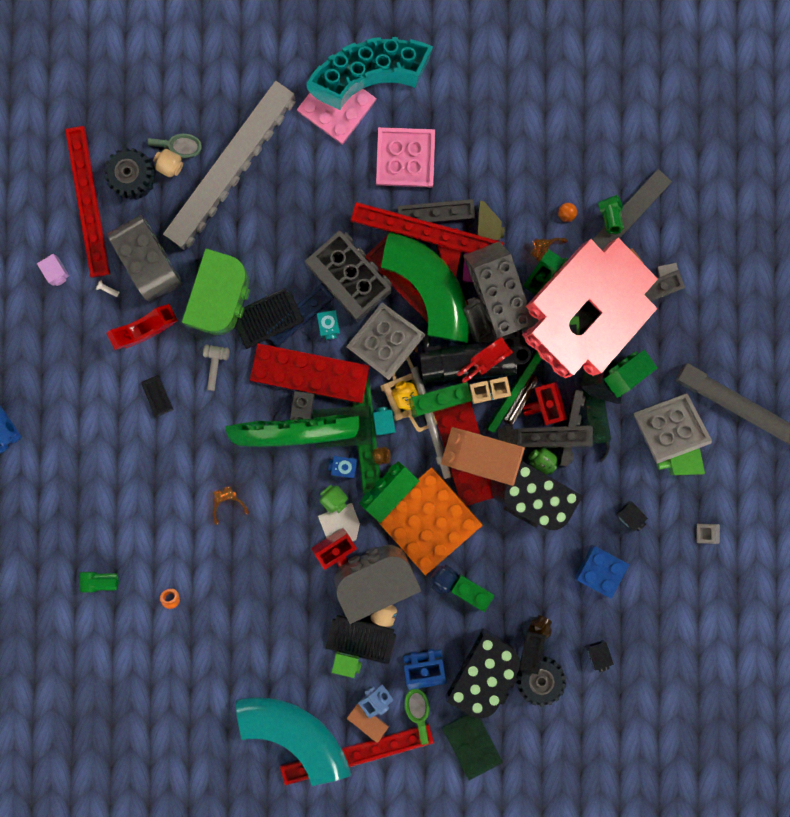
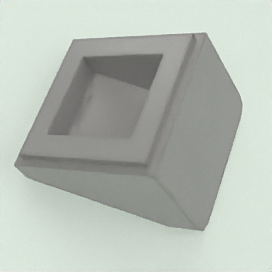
M697 524V543L719 544L720 525Z

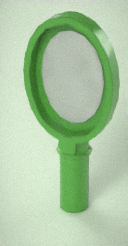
M412 689L405 697V710L409 719L418 725L421 745L429 744L425 725L429 715V701L422 690Z

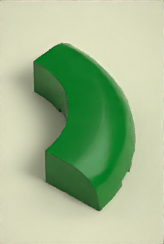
M389 232L381 268L404 277L418 290L423 298L428 314L427 335L468 343L469 325L463 311L467 303L462 288L452 270L443 259L426 245L410 237Z
M332 415L316 417L314 420H259L227 425L225 429L231 442L238 446L303 445L354 438L359 429V416Z

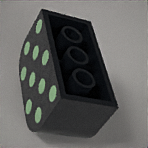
M523 461L520 463L514 486L491 480L490 484L492 496L496 501L505 506V511L535 528L539 525L547 530H558L564 527L569 522L583 495Z
M483 628L445 695L446 701L475 718H487L494 714L499 705H503L508 698L506 693L509 687L513 688L518 679L516 675L519 671L520 660L511 644Z

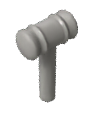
M206 344L203 348V356L211 358L207 390L215 391L219 359L228 360L230 354L228 347L209 346Z

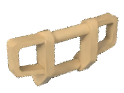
M408 356L406 361L408 362V365L411 369L413 368V365L410 360V357ZM394 373L392 376L393 381L380 386L394 413V420L398 421L409 417L416 431L421 432L428 429V425L422 428L418 427L412 417L411 410L401 412L392 397V388L400 381L408 382L411 380L416 388L412 373L396 379ZM432 413L436 425L437 421L435 419L434 414Z

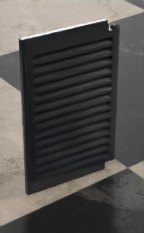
M283 288L245 306L243 316L237 319L235 326L245 348L248 349L269 339L270 336L274 337L305 321L291 291L287 292V289Z
M337 615L336 619H332L326 649L389 664L396 634H394L395 630L392 628L360 620L350 624L347 617Z

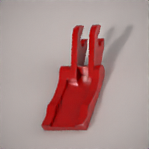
M499 337L470 359V363L462 368L457 375L458 377L474 366L476 369L462 379V382L465 383L478 372L480 375L485 374L493 366L512 354L513 351L508 347L504 339Z

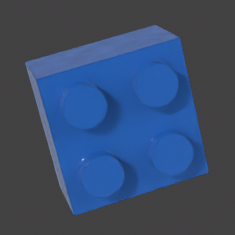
M591 545L574 579L612 599L630 564Z

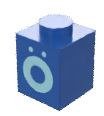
M334 456L333 460L330 459L328 471H332L331 475L355 478L357 459Z

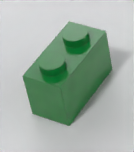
M548 249L523 287L536 295L554 276L564 259Z
M462 574L458 576V580L451 590L453 594L483 612L486 611L494 598L493 593Z

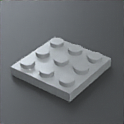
M381 303L346 347L390 380L425 334L384 303Z
M687 393L634 413L635 421L657 464L712 443V439Z

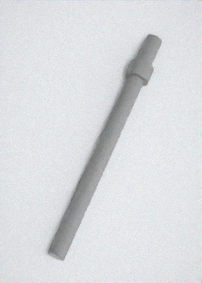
M418 366L413 367L411 372L418 395L425 394ZM432 413L426 414V422L437 454V464H440L444 479L450 478L449 467L441 465L444 451Z

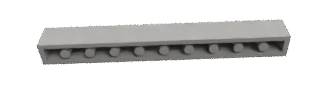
M277 81L273 83L165 230L163 235L184 251L193 245L194 237L198 232L201 233L204 230L207 219L215 215L218 209L216 207L220 201H225L231 186L235 187L239 182V176L242 171L245 172L250 167V160L261 152V145L265 140L268 141L272 137V130L276 125L279 126L285 118L283 115L286 111H290L294 107L296 101H294L295 95L293 92Z

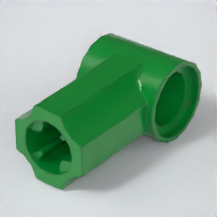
M614 195L599 201L598 205L604 217L607 233L615 235L621 233L624 229L621 215L623 206L619 196Z
M79 572V592L118 590V573Z

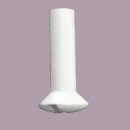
M102 280L96 286V290L101 289L115 297H118L120 293L104 285Z

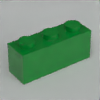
M645 349L639 353L634 351L608 371L609 375L604 380L618 398L635 387L658 367Z
M465 382L411 397L409 405L412 416L415 418L472 401L468 383Z
M397 461L396 464L389 468L383 478L379 479L375 486L362 497L359 504L381 523L417 485L419 480L404 465Z

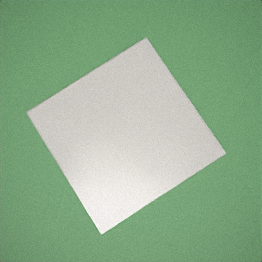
M352 503L347 504V507L339 514L335 511L333 513L326 512L318 516L326 538L344 528L352 541L357 540L360 523Z

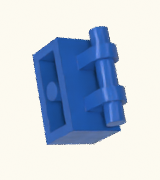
M428 649V652L417 653L416 651L411 652L410 655L403 656L404 663L412 662L411 665L404 666L406 685L409 690L447 684L444 662L442 659H435L443 657L442 649ZM429 659V662L418 663V661Z

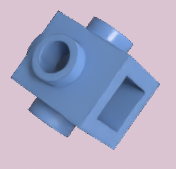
M380 685L376 688L372 686L364 692L366 696L358 702L370 719L377 714L382 715L389 710L388 705L393 701V698L385 687Z

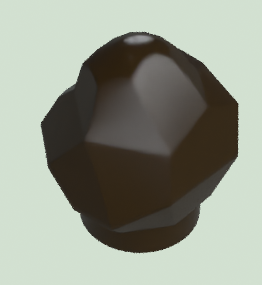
M538 615L537 619L531 621L528 632L546 635L547 639L552 633V621Z

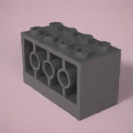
M339 230L307 258L305 263L310 271L358 323L392 293V283L385 275L381 277L378 267L372 261L368 262L366 260L364 251L359 246L355 248L353 239L346 232L343 234ZM337 258H339V259L342 258V262H341V263H339V262L336 263V259H337ZM355 272V276L348 277V273ZM362 286H364V287L367 286V287H368V291H367V292H365V291L361 292V287H362Z
M496 242L464 255L477 297L482 301L490 328L497 338L503 337L533 325L529 310L525 307L527 301L512 255L501 242Z

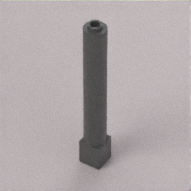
M688 363L683 364L674 380L675 382L703 395L790 445V422L708 377V374Z

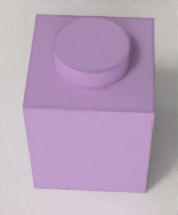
M55 254L37 263L48 283L53 286L63 284L66 278L69 277L59 257Z

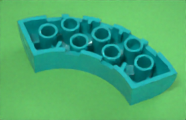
M392 37V39L371 38L366 39V42L350 44L342 48V51L329 56L326 62L318 66L306 84L307 89L319 101L341 110L352 95L374 84L399 83L416 88L429 61L433 46L412 39L410 41L399 40L398 37Z
M251 697L236 700V714L241 740L263 739L285 747L302 763L310 779L311 786L351 776L348 761L337 739L319 719L299 706L278 699Z

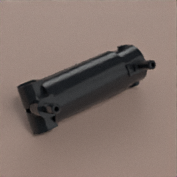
M522 329L514 332L515 337L504 340L513 351L512 354L493 366L485 374L480 375L478 372L470 380L517 375V367L525 365L531 358V351L525 338L522 336ZM423 332L425 336L422 339L423 348L420 351L423 384L442 381L444 383L463 381L462 379L476 368L472 366L459 377L457 373L470 363V359L494 341L444 347L431 346L430 336L427 335L428 332ZM522 352L525 355V360H519L517 353Z

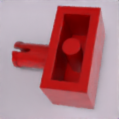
M557 381L536 387L538 401L525 404L523 410L531 408L523 412L525 416L542 412L545 425L560 422L567 418Z
M342 528L311 549L323 569L326 570L335 563L340 567L348 562L346 556L355 551L357 547L346 530Z

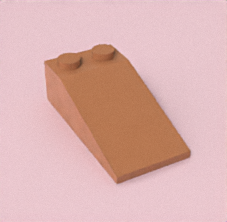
M452 427L441 465L514 486L525 447Z

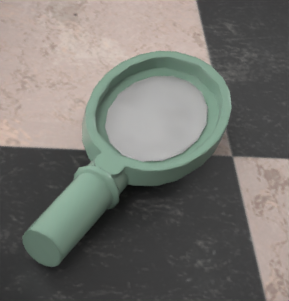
M177 134L171 137L169 141L166 139L148 138V146L169 148L170 151L180 155L181 158H193L200 154L202 150L199 139L190 134Z

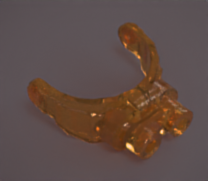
M536 238L533 242L535 248L532 249L530 255L535 257L537 261H540L551 243L554 241L567 243V239L551 238L547 240L542 238L540 240Z
M231 486L223 488V492L220 490L213 492L215 497L213 500L215 505L213 516L216 525H219L217 509L225 500L231 499L239 502L243 506L246 515L249 514L245 503L237 498L235 492H232Z

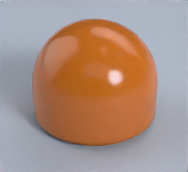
M572 203L562 204L558 210L560 220L563 222L573 221L577 216L576 206Z
M167 589L161 593L160 602L163 607L173 609L178 606L180 596L175 589ZM168 594L174 595L171 601H165V598Z

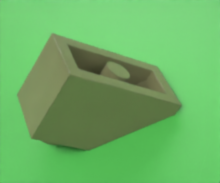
M480 201L477 235L500 241V238H504L505 227H501L502 221L484 201Z

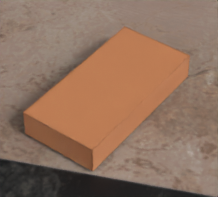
M359 704L355 706L347 717L351 723L377 743L390 727L376 715L369 719Z

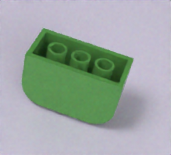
M205 249L182 320L183 324L213 335H225L234 329L237 319L243 316V302L248 299L250 289H248V272L238 259Z

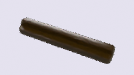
M535 375L530 376L503 419L505 423L509 425L514 424L538 383V377Z

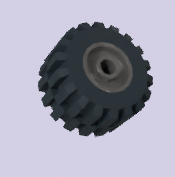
M123 148V151L118 149L115 151L116 155L111 154L109 156L111 160H106L105 163L108 167L104 168V173L107 174L104 178L109 182L107 185L124 198L134 199L136 197L139 199L142 198L141 194L145 196L149 194L147 190L153 189L152 182L156 183L154 176L157 175L151 160L141 151H137L134 148Z
M542 655L538 675L520 670L517 673L519 692L532 705H540V707H545L544 705L550 706L554 701L557 702L559 697L564 694L566 676L562 667L551 657Z

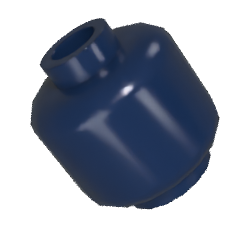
M448 565L438 566L430 577V582L433 584L431 588L439 594L442 592L450 593L458 580V573Z

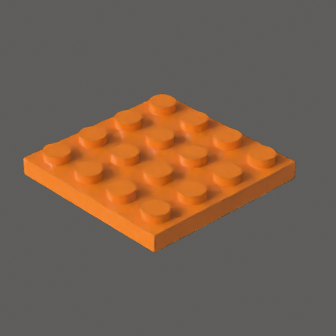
M433 467L418 479L417 485L379 523L424 575H427L483 526L482 522Z

